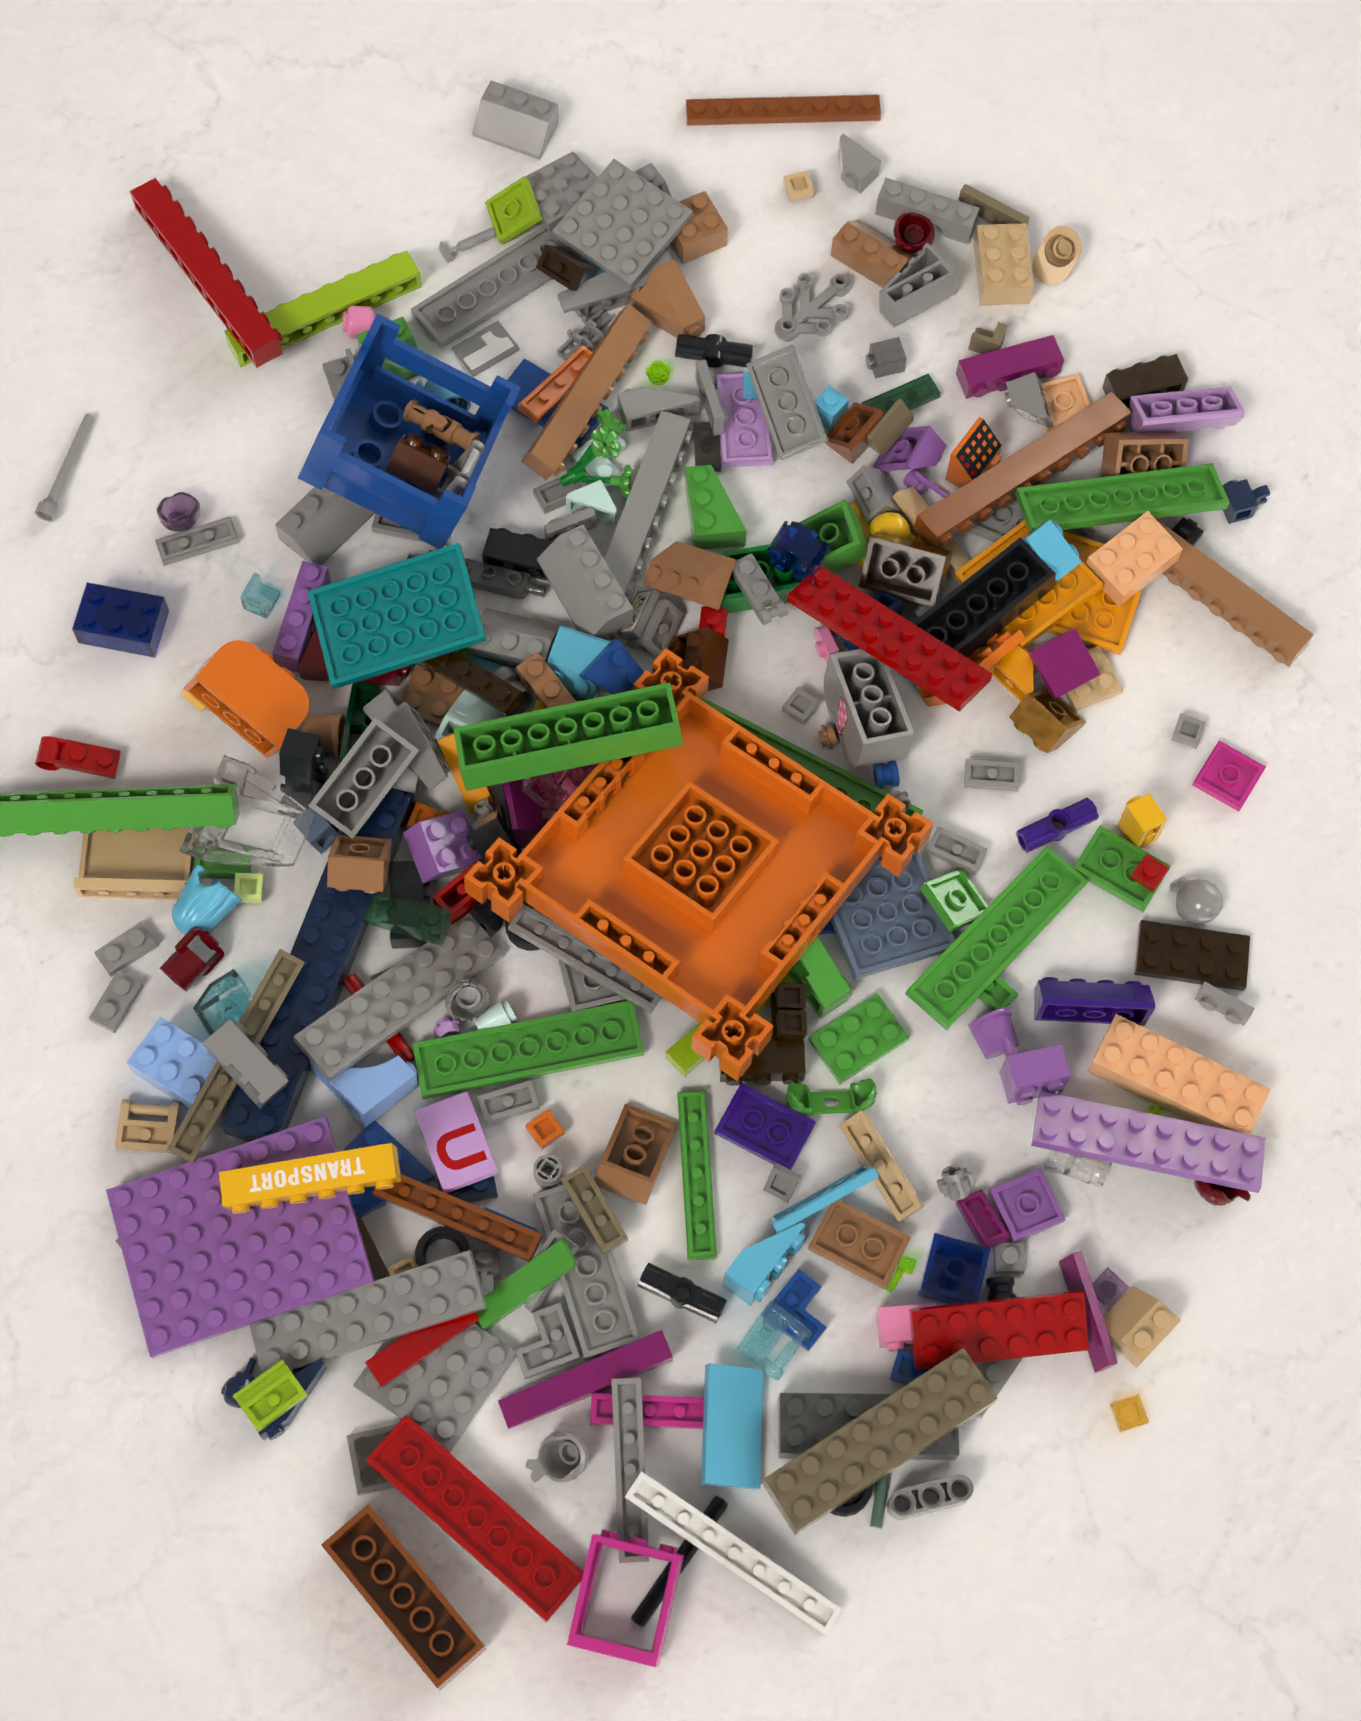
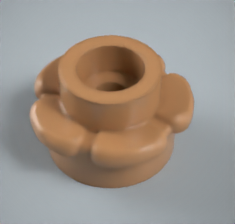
M822 724V730L818 731L822 746L828 745L829 749H833L832 746L839 744L832 724L827 726Z

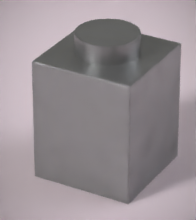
M897 337L870 344L869 354L866 355V364L869 370H873L875 378L904 372L907 357L900 338Z

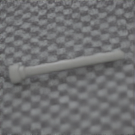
M90 413L84 416L48 497L38 503L35 514L42 520L53 522L59 512L57 501L94 421V416Z

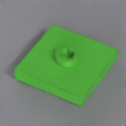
M962 868L925 882L920 887V890L949 932L971 924L988 907Z

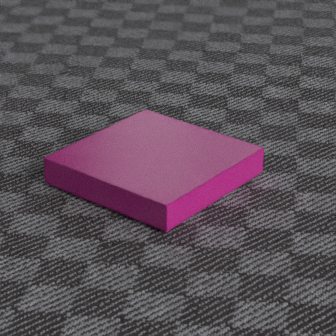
M1219 740L1192 786L1239 812L1266 766Z

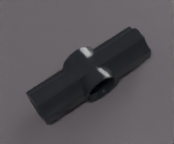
M678 334L675 357L699 361L706 360L710 368H719L723 364L747 368L746 364L752 360L753 345L729 342L725 337L718 334H710L705 338Z
M649 1262L637 1285L671 1302L676 1308L686 1309L715 1324L719 1320L727 1302V1299L695 1285L689 1278L678 1277ZM679 1287H685L689 1290L690 1295L686 1299H679L675 1296L674 1291Z

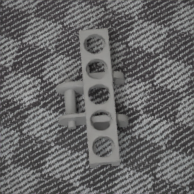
M603 309L588 321L587 317L583 316L581 320L585 327L578 333L572 334L573 331L571 329L567 331V335L570 338L557 350V354L566 361L582 345L591 351L594 350V344L604 336V332L601 330L612 321V317L610 315L607 316ZM598 318H605L601 323L597 322ZM586 333L589 335V338L587 339L583 335H580ZM572 342L577 343L575 347H572L571 344ZM565 349L571 350L567 355L563 354Z

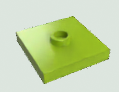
M525 176L485 201L498 242L502 245L543 220L530 181Z

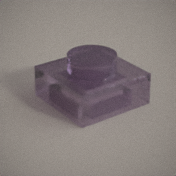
M1109 1267L1092 1283L1097 1300L1108 1310L1129 1288Z

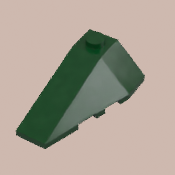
M356 682L352 684L339 764L372 722L364 712L363 707L382 693L379 683Z

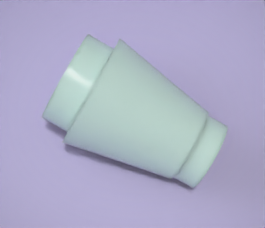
M507 999L503 1002L499 1000L480 1015L479 1018L475 1019L474 1022L478 1030L512 1024L518 1018Z

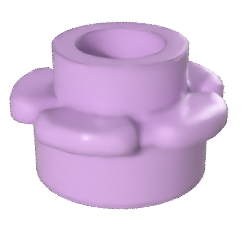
M451 1017L441 1018L436 1022L433 1033L438 1038L457 1035L460 1033L458 1028L460 1023L457 1019L452 1020Z

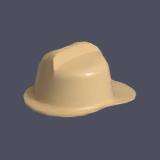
M1057 226L1051 229L1038 249L1033 261V268L1037 278L1043 283L1054 285L1063 282L1075 266L1080 256L1082 245L1078 233L1072 228Z

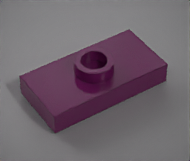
M982 1189L969 1194V1196L962 1200L956 1201V1206L983 1251L1009 1240V1233Z

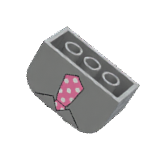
M862 649L830 654L824 675V696L836 734L850 767L859 768L906 758L915 733L890 667Z

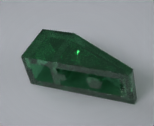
M372 896L363 923L443 946L451 924L449 909L425 902Z

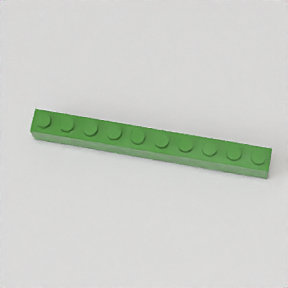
M236 784L0 793L1 837H8L19 833L35 836L45 832L62 835L71 831L89 834L97 830H107L108 832L116 833L124 829H135V831L143 832L151 828H162L166 831L174 830L178 827H189L194 830L202 829L205 826L229 828L232 825H236L240 815Z

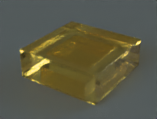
M1139 1394L1110 1404L1120 1433L1149 1423Z

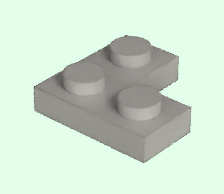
M557 1303L533 1312V1317L542 1340L515 1350L525 1380L580 1360L561 1304Z

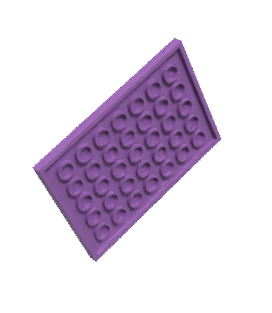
M326 1116L196 1159L193 1163L187 1162L106 1190L150 1357L154 1358L375 1281L351 1197L347 1194V1191L337 1192L336 1197L330 1199H318V1196L307 1197V1202L301 1204H290V1201L278 1202L279 1206L271 1209H261V1205L250 1207L249 1212L233 1214L232 1210L222 1206L219 1172L337 1152Z

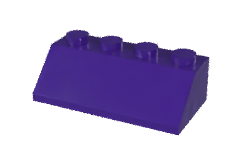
M1046 977L1038 980L1034 988V1020L1110 1024L1115 1014L1138 1025H1146L1155 1010V1000L1150 985H1141V982L1138 981L1114 984L1111 980H1099L1097 983L1086 982V980L1080 978L1058 981L1057 978Z

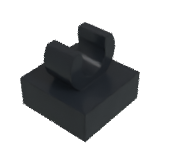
M1184 517L1172 529L1173 532L1193 546L1202 537L1204 532L1197 527L1198 524L1190 518L1187 520Z

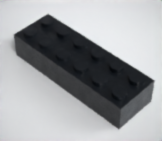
M1019 538L912 623L965 657H968L1055 588L1056 573Z

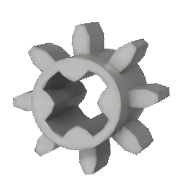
M960 1165L946 1167L942 1171V1179L937 1180L940 1193H944L945 1198L949 1197L953 1201L962 1200L969 1196V1187L975 1185L971 1172H968L967 1168L962 1169Z

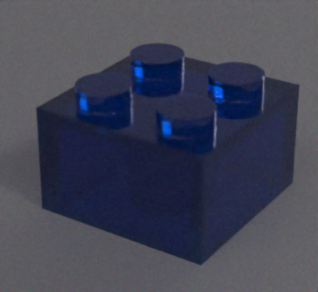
M934 1233L930 1242L917 1296L946 1304L977 1302L991 1248Z

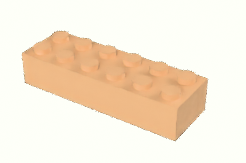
M1115 1014L1088 1069V1072L1190 1122L1251 1134L1271 1090Z

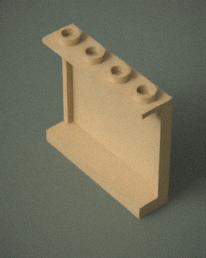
M178 827L170 831L163 830L162 828H151L143 832L135 831V829H124L116 833H111L107 830H97L93 833L83 834L79 877H74L73 888L78 897L178 900L192 871L195 830L189 827Z

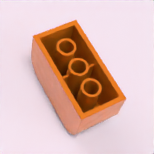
M230 641L220 647L202 665L183 689L263 756L268 758L281 749L287 729L296 730L306 718L309 710L308 695L303 686L294 679V674L287 668H281L277 665L270 653L263 649L260 650L255 645L246 641Z

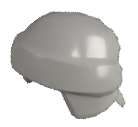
M1180 877L1178 882L1170 884V891L1177 892L1176 909L1182 919L1203 924L1214 920L1220 914L1223 907V896L1213 883L1207 880H1189L1185 877Z
M557 1430L543 1440L539 1448L538 1458L528 1459L525 1465L526 1468L532 1470L530 1476L533 1482H537L544 1475H547L555 1482L565 1483L576 1479L585 1470L589 1461V1451L584 1439L573 1431Z

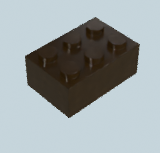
M877 531L869 539L859 587L875 592L883 591L897 598L933 607L942 599L953 551Z

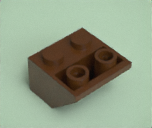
M410 433L409 436L403 434L385 470L434 494L451 459L447 455L448 451L437 445L430 447L424 444V439L413 433Z
M709 627L673 637L668 644V650L683 659L682 668L688 670L692 665L708 675V691L722 688L729 639Z

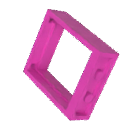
M602 1529L601 1535L592 1534L567 1645L657 1667L661 1661L684 1555L678 1554V1548L674 1546L660 1544L659 1549L647 1546L648 1540L631 1536L629 1542L618 1539L619 1533ZM603 1546L671 1562L652 1650L583 1633Z

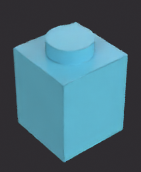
M828 386L814 400L823 426L828 431L833 428L848 410L849 400L831 386Z

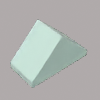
M601 480L567 494V511L574 512L577 509H586L592 506L596 514V520L615 526L617 522V508Z

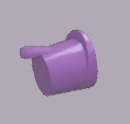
M1009 1007L989 1012L968 1025L985 1059H992L1003 1054L1006 1057L1019 1053L1017 1049L1019 1042Z

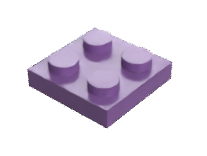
M1042 1168L993 1187L988 1191L1010 1235L1012 1243L1054 1227L1066 1220Z

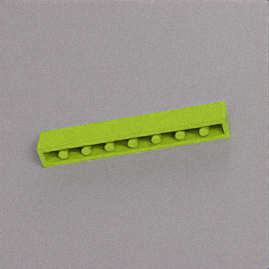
M406 250L401 253H395L381 262L370 264L365 269L356 273H350L338 281L327 283L313 292L302 294L297 299L288 303L279 304L276 308L265 312L270 321L271 328H277L283 338L281 343L283 349L342 323L343 312H347L350 306H365L373 309L421 288V274ZM227 329L224 330L227 344L240 368L252 363Z

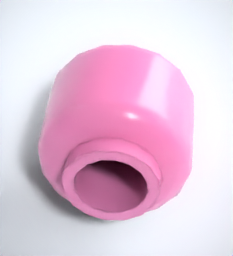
M350 306L347 312H343V332H347L349 338L357 339L356 335L370 329L376 317L374 316V310L371 307Z

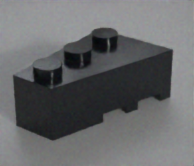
M291 728L287 729L279 752L280 775L285 776V784L281 783L280 792L285 793L280 803L281 809L303 814L310 808L308 805L320 791L322 785L329 779L328 758H325V747H322L320 736Z

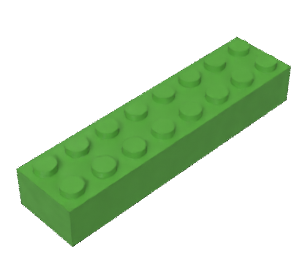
M670 682L453 728L460 772L466 791L683 745Z

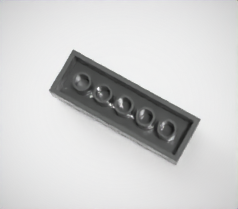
M780 1393L778 1397V1458H796L892 1394ZM959 1428L910 1460H956L959 1456Z

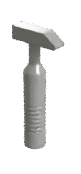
M493 228L487 229L459 241L456 246L447 249L443 241H440L439 250L446 262L449 263L453 261L451 253L458 250L464 251L496 237V233Z

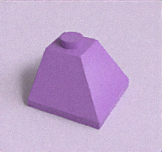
M931 426L907 428L885 455L878 456L872 468L885 472L936 466L941 460L947 445Z

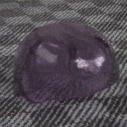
M178 492L173 496L165 497L157 507L159 521L165 528L171 531L189 530L199 519L200 503L195 497L185 492Z

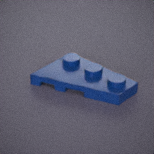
M613 639L578 676L584 680H589L603 692H608L612 695L633 690V684L644 671L620 641Z

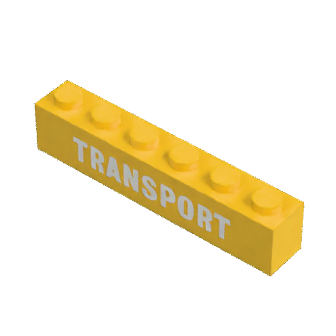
M392 1143L219 1172L222 1206L232 1210L233 1214L247 1213L250 1211V1207L260 1205L261 1209L276 1208L279 1206L278 1202L290 1201V1204H301L307 1202V1197L318 1196V1199H330L336 1197L337 1192L347 1191L349 1195L365 1192L364 1188L376 1186L377 1190L389 1189L394 1187L393 1183L401 1182L397 1147Z

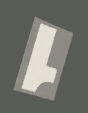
M499 321L451 348L473 377L520 350Z

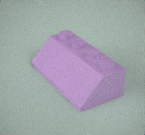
M1231 386L1130 396V411L1132 414L1129 419V425L1133 432L1199 431L1206 428L1223 429L1226 426H1235L1244 416L1245 410Z

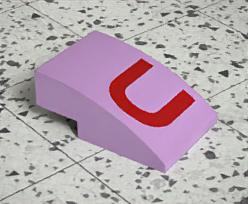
M467 1091L414 1110L417 1124L443 1192L449 1193L498 1174Z

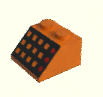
M978 417L951 453L945 479L959 488L1000 463L1002 459L999 456L1002 445L983 418Z

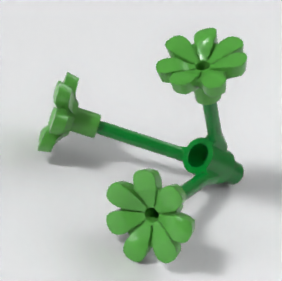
M598 409L597 420L602 425L598 430L595 429L592 432L593 442L580 460L572 468L568 469L567 474L560 477L559 480L564 487L572 482L575 484L579 481L584 483L601 480L602 483H610V486H620L623 493L622 498L627 499L631 490L629 481L631 479L632 467L630 468V465H625L621 476L611 475V478L588 476L585 467L596 456L604 458L607 456L617 457L619 455L618 451L621 450V444L614 442V440L617 439V435H620L627 428L618 418H612V412L608 409L604 411Z

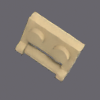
M123 1099L120 1108L115 1148L117 1150L171 1153L167 1151V1148L177 1132L181 1112L180 1103L171 1102L170 1105L133 1103L132 1100ZM131 1114L168 1116L167 1122L130 1120Z

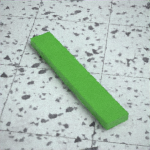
M706 1090L677 1092L687 1260L716 1259Z

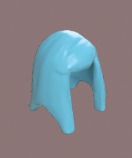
M200 864L192 871L172 909L173 922L184 935L192 927H198L203 932H210L242 902L238 895H235L226 886L222 885L217 878L212 881L210 886H202L199 878L205 869Z

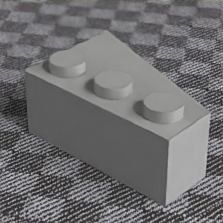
M927 242L923 246V251L916 258L912 257L908 262V266L901 273L898 272L879 291V312L893 327L903 323L956 294V272Z
M229 1019L203 1042V1046L258 1108L261 1109L287 1086L289 1080L277 1064L273 1065L266 1058L268 1056L266 1051L258 1043L254 1045L246 1037L249 1035L247 1030L238 1021L234 1024Z

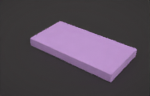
M743 373L715 374V387L719 388L721 393L720 405L721 408H726L728 422L724 423V434L719 435L722 468L773 465L771 433L759 400L743 399Z

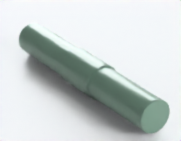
M890 1473L876 1482L870 1527L882 1529Z

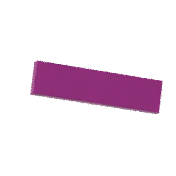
M1082 1252L1072 1253L1059 1261L1068 1291L1082 1290L1084 1292L1089 1345L1088 1353L1094 1372H1101L1118 1364L1083 1254Z

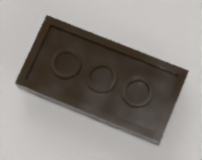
M1141 920L1138 929L1134 975L1200 985L1207 982L1214 987L1244 991L1247 986L1250 936Z

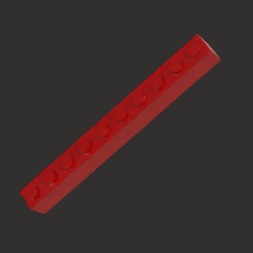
M154 178L131 190L130 195L137 212L256 368L282 355L281 343L283 338L277 328H271L270 321L264 312L260 313L257 310L258 307L251 295L247 297L240 280L233 279L229 266L226 263L222 264L220 262L221 259L214 247L209 248L205 235L202 232L198 233L196 231L192 218L184 215V210L177 200H172L168 187L166 185L162 186Z

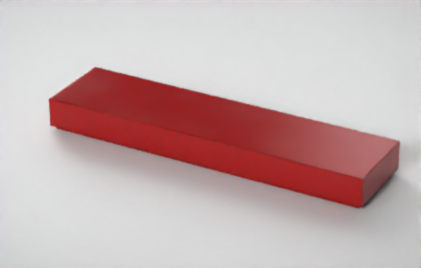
M474 1312L403 1335L367 1360L365 1364L383 1388L478 1322L480 1318Z

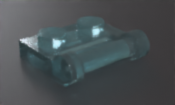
M771 1300L736 1349L764 1369L770 1377L779 1380L784 1374L783 1369L802 1342L809 1339L812 1331ZM789 1327L793 1330L794 1334L776 1360L772 1362L767 1357Z

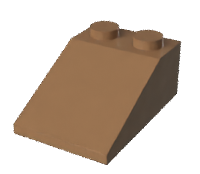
M625 1104L594 1179L598 1187L647 1205L678 1123Z

